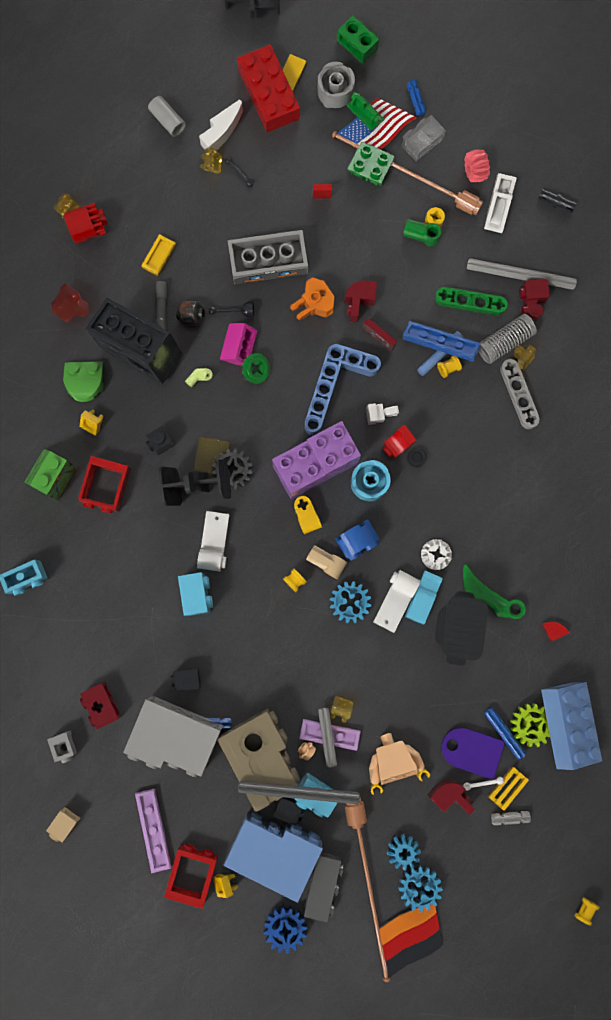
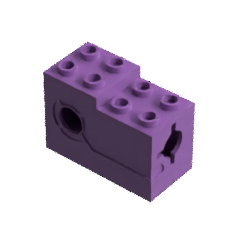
M341 421L310 437L306 442L273 458L272 463L290 499H293L357 465L361 455Z

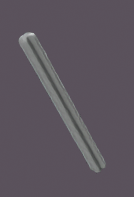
M472 258L467 263V269L526 281L547 279L548 285L573 290L577 284V279Z

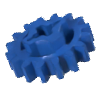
M282 906L281 911L275 908L274 915L268 914L270 921L264 922V926L267 928L264 929L263 933L268 935L266 943L272 942L271 949L277 946L278 953L285 949L288 954L289 948L296 951V944L303 945L301 938H306L307 936L306 932H304L307 929V924H302L305 921V917H299V910L294 913L292 912V906L288 910H285V907ZM280 918V921L273 926V923ZM284 922L288 930L287 937L285 936V932L283 930ZM293 935H297L292 941H290Z

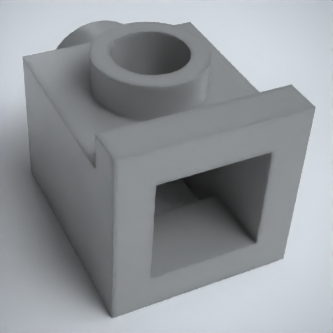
M71 730L47 739L54 762L60 760L62 763L73 760V755L77 754ZM63 744H66L67 751L62 749Z

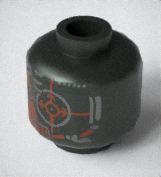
M183 301L177 306L176 317L184 326H198L205 319V309L202 308L198 301Z

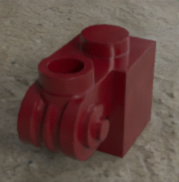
M547 279L525 281L521 288H519V297L523 300L524 305L521 308V313L528 315L533 321L538 320L543 313V307L538 303H545L550 297Z

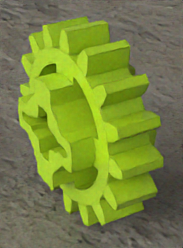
M534 703L532 708L529 704H525V709L518 707L519 713L513 712L516 719L510 720L511 723L515 724L514 727L510 728L511 731L517 732L514 737L516 739L521 737L520 743L524 744L527 741V746L532 747L533 743L539 747L540 741L546 744L545 738L546 736L550 737L546 712H544L545 707L540 706L538 708L537 704ZM529 712H537L539 715L532 717ZM531 721L535 722L533 724L535 727L534 729L529 728L531 726ZM531 733L536 737L527 738L526 735H529Z

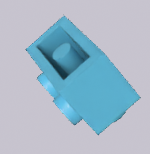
M32 560L0 574V581L5 594H14V596L26 592L25 588L30 586L32 588L44 584V580L48 579L39 560Z

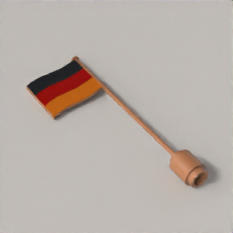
M360 797L359 804L346 803L344 807L348 826L357 829L384 972L383 980L384 982H389L391 976L413 962L431 955L443 943L436 907L433 904L430 905V911L423 907V912H420L419 908L416 907L414 911L409 910L400 914L379 928L361 828L367 822L364 802L361 801Z

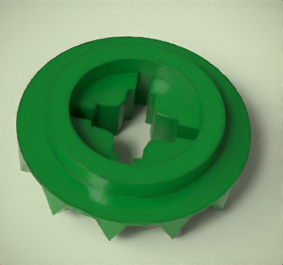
M250 354L242 364V374L245 376V380L253 384H259L267 379L270 365L267 358L262 354ZM257 364H258V367H257L258 372H253V373H252V371H253L252 365H257Z

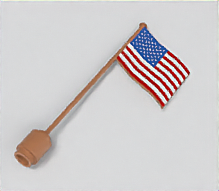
M378 98L372 101L370 105L385 119L382 123L370 131L356 117L339 132H333L332 137L334 139L336 137L356 148L359 147L362 141L381 150L406 125L417 119V117ZM394 162L391 163V166L456 198L454 201L457 203L456 208L470 215L478 214L483 204L480 197L466 190L456 195Z

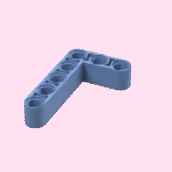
M339 344L329 347L305 420V431L307 434L314 436L320 433L340 368L372 377L380 369L381 362L378 357ZM338 352L341 356L333 358L331 353ZM355 357L358 359V363L352 364L348 359ZM370 362L374 363L376 368L373 370L369 369L367 364ZM327 369L334 370L335 374L333 376L326 375L325 371ZM325 386L328 387L330 391L326 394H323L319 391V389ZM321 404L324 409L318 412L314 409V406ZM312 421L316 422L318 428L310 429L308 424Z

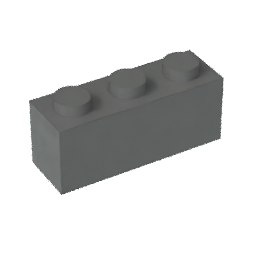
M321 852L312 872L304 907V917L328 922L329 916H333L335 904H332L333 896H337L339 890L337 878L342 876L344 868L340 856Z

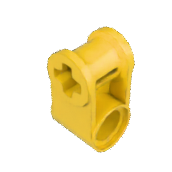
M306 496L298 497L295 500L294 508L303 533L307 534L322 528L310 499ZM301 500L304 503H308L306 510L298 508Z

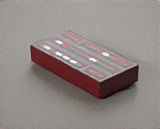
M367 318L363 323L362 329L389 351H392L396 346L397 340L371 319Z

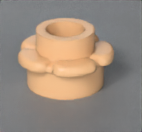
M304 742L299 747L300 759L308 761L314 755L316 748L312 742Z

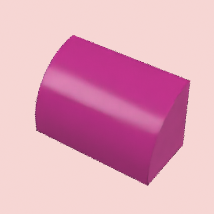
M245 323L229 324L220 359L242 366L245 358L252 353L258 330Z

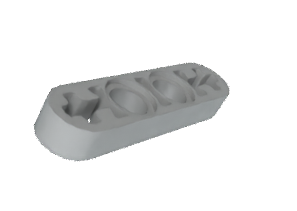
M507 359L500 367L502 377L521 425L525 429H533L539 423V415L517 361ZM507 364H508L510 367H511V366L514 367L513 370L511 371V372H512V375L514 376L515 374H517V376L511 378L510 380H509V377L511 376V372H510V370H506V369H505V368L507 367ZM513 381L520 382V390L512 388L511 384ZM525 398L528 401V406L525 408L520 407L518 400ZM528 409H531V411L528 412L529 417L534 418L532 425L530 422H526V419L528 418L527 413L522 414V412H525Z

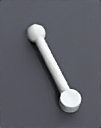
M498 777L495 780L473 784L466 782L463 787L468 791L479 786L496 783L502 785L504 778Z

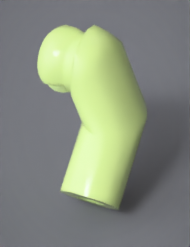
M197 368L185 382L190 387H193L197 381L212 379L213 373L207 368Z

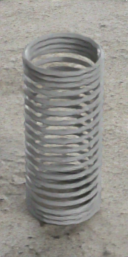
M522 314L487 337V339L479 342L481 344L478 352L485 362L491 364L500 356L502 357L514 347L516 348V346L537 333V329L533 320L528 315Z

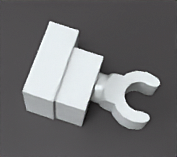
M374 403L368 404L366 407L368 425L382 423L385 420V416L391 417L399 414L398 406L383 409V404L376 405Z

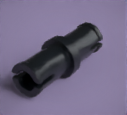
M545 188L542 189L538 198L552 204L555 208L560 207L570 213L573 212L577 201L575 202L563 197L561 193L556 194Z

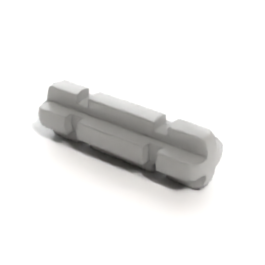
M521 811L520 813L507 812L502 813V815L494 813L491 815V821L493 825H501V823L504 825L520 824V822L530 823L531 816L528 811Z

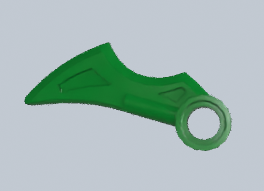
M467 565L463 566L465 592L473 593L475 599L482 600L492 607L497 617L519 619L525 614L524 603L519 600L508 601L485 586ZM512 604L519 605V614L513 615L510 612Z

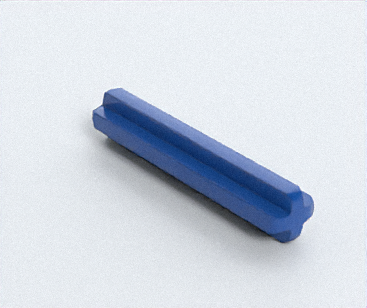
M488 708L484 712L485 716L515 757L522 759L526 752L494 708Z

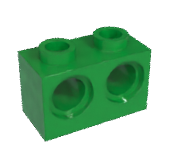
M354 16L350 17L337 31V41L362 64L378 50L379 39L377 35L369 31L364 23L359 19L357 20Z

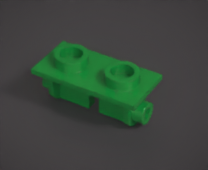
M353 93L351 96L353 100L347 104V107L372 131L385 119L360 93Z

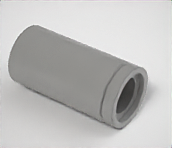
M162 96L155 97L149 103V111L173 137L178 136L185 129L186 123Z

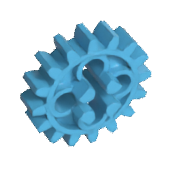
M354 581L351 583V586H348L347 582H344L343 588L338 585L339 591H332L335 597L329 599L334 602L330 606V608H335L336 610L333 615L339 614V621L346 618V623H349L350 619L356 623L357 617L363 620L362 614L369 613L366 607H371V604L367 603L371 596L366 597L365 595L368 590L362 591V584L355 587ZM342 591L348 592L349 599L354 598L356 593L361 594V600H356L353 603L360 610L358 614L353 613L351 606L346 607L344 612L339 610L341 604L347 603V600L341 596Z
M418 865V870L410 867L411 873L404 871L406 878H400V882L403 884L398 886L399 891L403 892L400 894L401 899H406L404 902L406 907L411 904L412 911L416 907L419 908L420 912H423V907L430 911L431 904L437 906L435 899H441L440 894H438V892L443 891L442 887L438 885L441 883V880L435 878L437 875L435 871L429 873V867H426L425 870H422L421 865ZM426 876L427 880L423 881L422 884L421 877ZM414 882L417 887L423 885L426 891L433 890L432 895H427L424 890H420V899L414 901L413 898L418 896V891L415 886L408 887V883Z

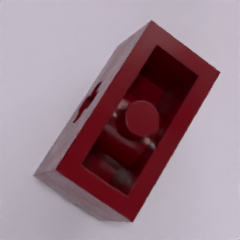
M106 682L80 693L82 697L80 702L83 708H87L90 714L88 719L92 727L95 726L96 729H99L121 718V714ZM102 703L103 708L97 710L95 706Z

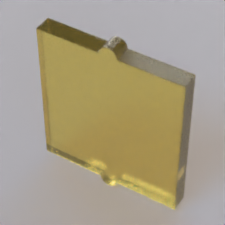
M199 437L194 470L208 472V474L215 471L216 469L211 467L212 464H216L214 458H220L219 452L227 454L226 450L230 448V442L220 441L216 438Z

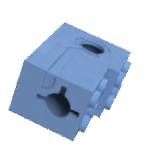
M247 812L226 856L224 866L298 903L323 849L322 840L319 839L320 836L311 831L309 833L302 831V827L298 824L295 826L286 823L282 830L279 824L273 821L268 823L262 820L263 817L255 812H252V814Z

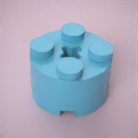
M375 460L360 463L354 469L351 477V489L354 494L364 501L380 499L388 490L391 482L387 467ZM370 477H372L374 483H371L370 485L367 484V479H370Z

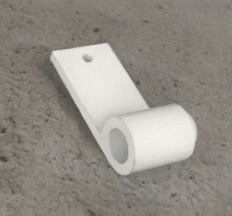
M206 511L197 568L219 572L221 568H225L227 557L223 556L229 514Z
M401 570L398 573H393L390 579L392 585L373 621L393 633L421 582Z

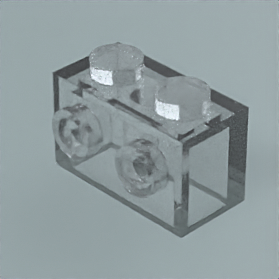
M430 115L427 119L423 118L420 120L414 130L410 129L405 133L402 147L417 162L444 139L446 130Z

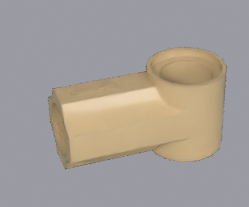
M315 545L306 559L335 579H339L347 565L345 560L334 554L331 555Z

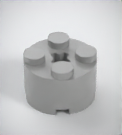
M331 62L323 67L318 75L317 93L320 101L326 108H341L351 102L355 83L352 69L347 68L341 62Z

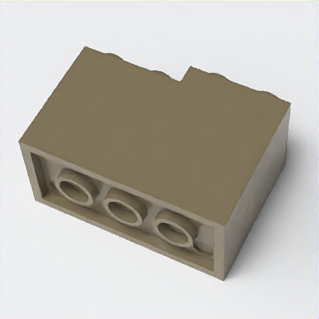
M268 708L224 732L218 737L217 741L239 782L249 781L299 786L300 776L295 767L291 769L289 765L290 757L286 750H283L286 748L288 737L283 728L279 730L277 726L278 718L274 711L270 712ZM246 794L255 812L270 805L274 800L277 801L282 798Z

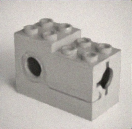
M151 695L143 704L123 753L127 754V757L131 760L146 762V766L157 769V767L161 769L168 762L167 765L174 769L182 768L192 777L202 776L223 725L210 723L213 721Z

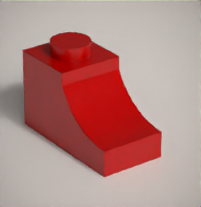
M404 424L390 438L384 441L383 451L388 458L392 457L395 460L410 449L416 439Z

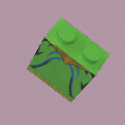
M43 449L25 483L59 500L77 467L53 452Z

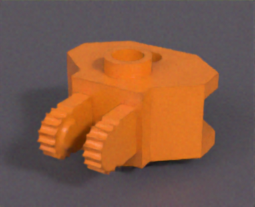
M312 277L306 281L305 293L302 295V298L293 303L290 308L294 311L305 305L307 309L297 315L298 320H302L310 314L311 316L316 314L327 318L333 314L334 295L324 281Z

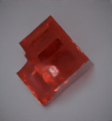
M66 283L61 286L59 294L51 303L52 313L67 323L75 316L85 318L90 313L88 303L81 299L79 292Z

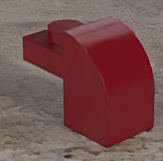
M358 281L348 288L344 303H351L348 304L347 308L350 322H357L359 304L374 306L377 282Z
M442 781L427 794L443 812L455 801L469 815L475 810L471 806L473 801L465 793L461 796L466 788L456 781Z

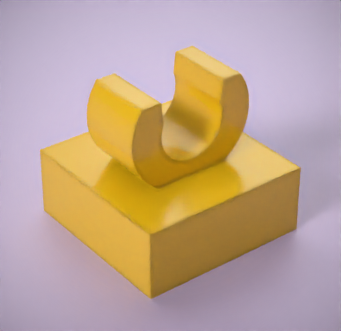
M85 410L81 414L79 427L96 436L100 431L103 415L101 414L99 417H96L94 415L95 410L90 412Z
M217 874L212 877L218 897L228 898L233 895L232 890H236L238 885H230V880L235 877V874Z

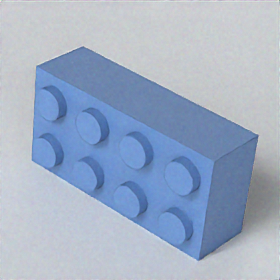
M587 682L567 683L542 689L541 692L556 769L575 770L602 762Z

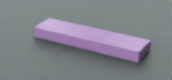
M156 789L136 792L135 796L151 873L171 869L172 865Z

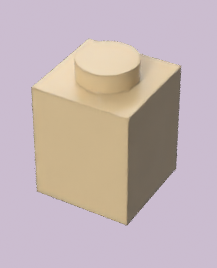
M64 807L46 831L54 841H61L63 843L81 818Z

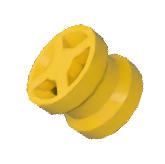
M437 207L428 210L425 224L434 223L441 228L445 219L443 210Z
M294 568L289 576L283 578L295 593L301 585L307 583Z

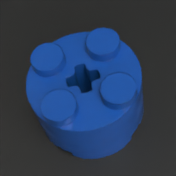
M368 519L335 538L345 557L349 558L350 561L364 554L362 552L363 549L366 548L368 551L380 544L378 542L380 538Z

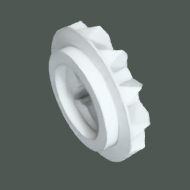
M433 539L422 548V561L430 569H443L451 561L452 551L449 545L442 540ZM438 547H440L439 553L442 554V556L444 557H438L437 560H435L434 555H432V553H429V551L435 552L438 549Z

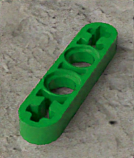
M448 287L439 288L435 294V301L440 306L492 315L503 314L508 306L507 300L501 296ZM442 293H445L447 297L445 300H442ZM452 294H455L453 302H450L452 299ZM463 295L466 297L467 302L460 304L457 301V297ZM478 298L483 299L485 306L478 307L475 304V300ZM489 300H491V306L490 308H487L489 305ZM497 302H500V306H503L500 310L495 306Z

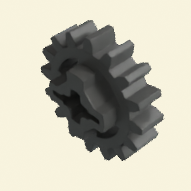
M229 449L226 450L227 454L219 452L220 458L215 457V462L219 459L225 460L230 458L227 462L228 469L231 468L234 462L235 470L230 477V485L234 486L235 490L238 489L237 485L239 484L245 487L244 481H250L247 475H252L253 471L248 470L252 467V463H247L250 460L249 456L244 458L243 451L237 454V449H234L233 453H230ZM237 459L244 464V467L237 463ZM212 464L211 467L216 469V464ZM216 470L211 472L212 476L217 475ZM242 476L239 480L234 481L236 477Z

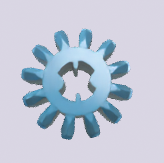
M401 834V840L399 841L396 836L393 837L395 844L388 843V846L391 848V850L387 851V855L391 856L389 862H395L396 869L400 868L401 864L405 871L408 864L411 868H414L412 861L419 862L420 859L416 855L421 854V850L417 849L418 842H412V836H409L406 840L404 834ZM406 848L407 852H405V856H402L401 852Z

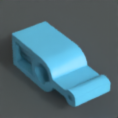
M424 571L419 587L405 614L406 618L422 625L425 624L443 578Z

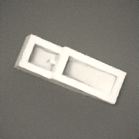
M240 99L210 119L211 128L199 136L201 146L209 156L227 141L236 128L243 112Z
M497 174L484 229L498 233L503 232L516 177Z

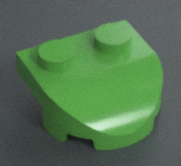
M103 362L65 363L63 381L67 393L74 400L87 402L93 400L94 396L99 392L102 393L104 389Z

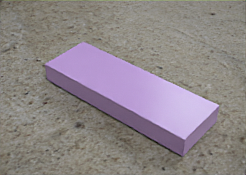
M303 719L299 739L323 744L320 722ZM331 724L334 746L357 751L361 731Z

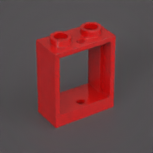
M91 456L78 501L82 502V506L94 509V506L102 508L101 511L105 513L119 512L131 468L127 465ZM97 468L122 474L113 505L88 499Z
M190 844L180 845L164 898L203 909L218 856L214 855V852L211 850L203 849V851H199ZM182 856L210 864L202 894L173 886Z

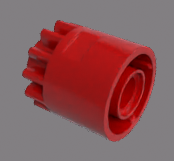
M95 202L63 213L75 244L106 234L104 226L108 225L103 209H97Z

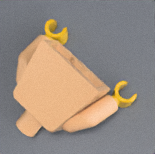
M391 733L380 737L383 746L376 749L377 753L372 756L369 766L370 781L372 783L371 793L373 795L375 787L380 788L382 794V785L412 775H416L422 781L421 774L424 772L428 778L430 777V773L424 768L425 765L420 753L413 747L405 745L403 741L394 743Z

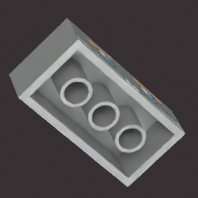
M302 230L228 240L234 284L308 274Z

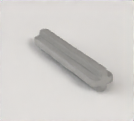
M320 708L318 712L326 766L329 768L337 766L329 709Z

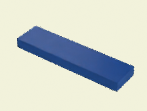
M409 321L403 334V340L474 362L481 344Z

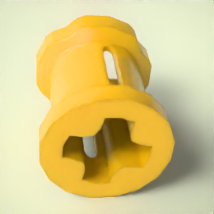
M452 356L451 359L443 363H437L438 370L443 378L448 377V374L456 370L460 371L462 369L457 356Z
M583 897L580 910L574 916L591 926V920L595 911L599 910L600 907Z

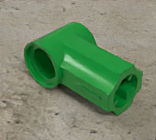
M408 219L403 236L422 241L427 246H435L440 240L441 228L434 223L427 225ZM434 233L436 237H430L428 234Z

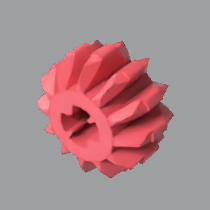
M478 149L466 153L464 166L470 182H482L488 179L490 165L485 151Z

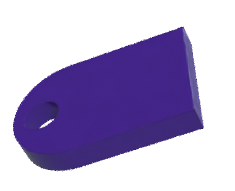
M458 727L451 729L445 734L441 743V751L445 760L452 766L494 780L505 741L467 728ZM450 739H455L457 742V747L454 750L447 748V742Z

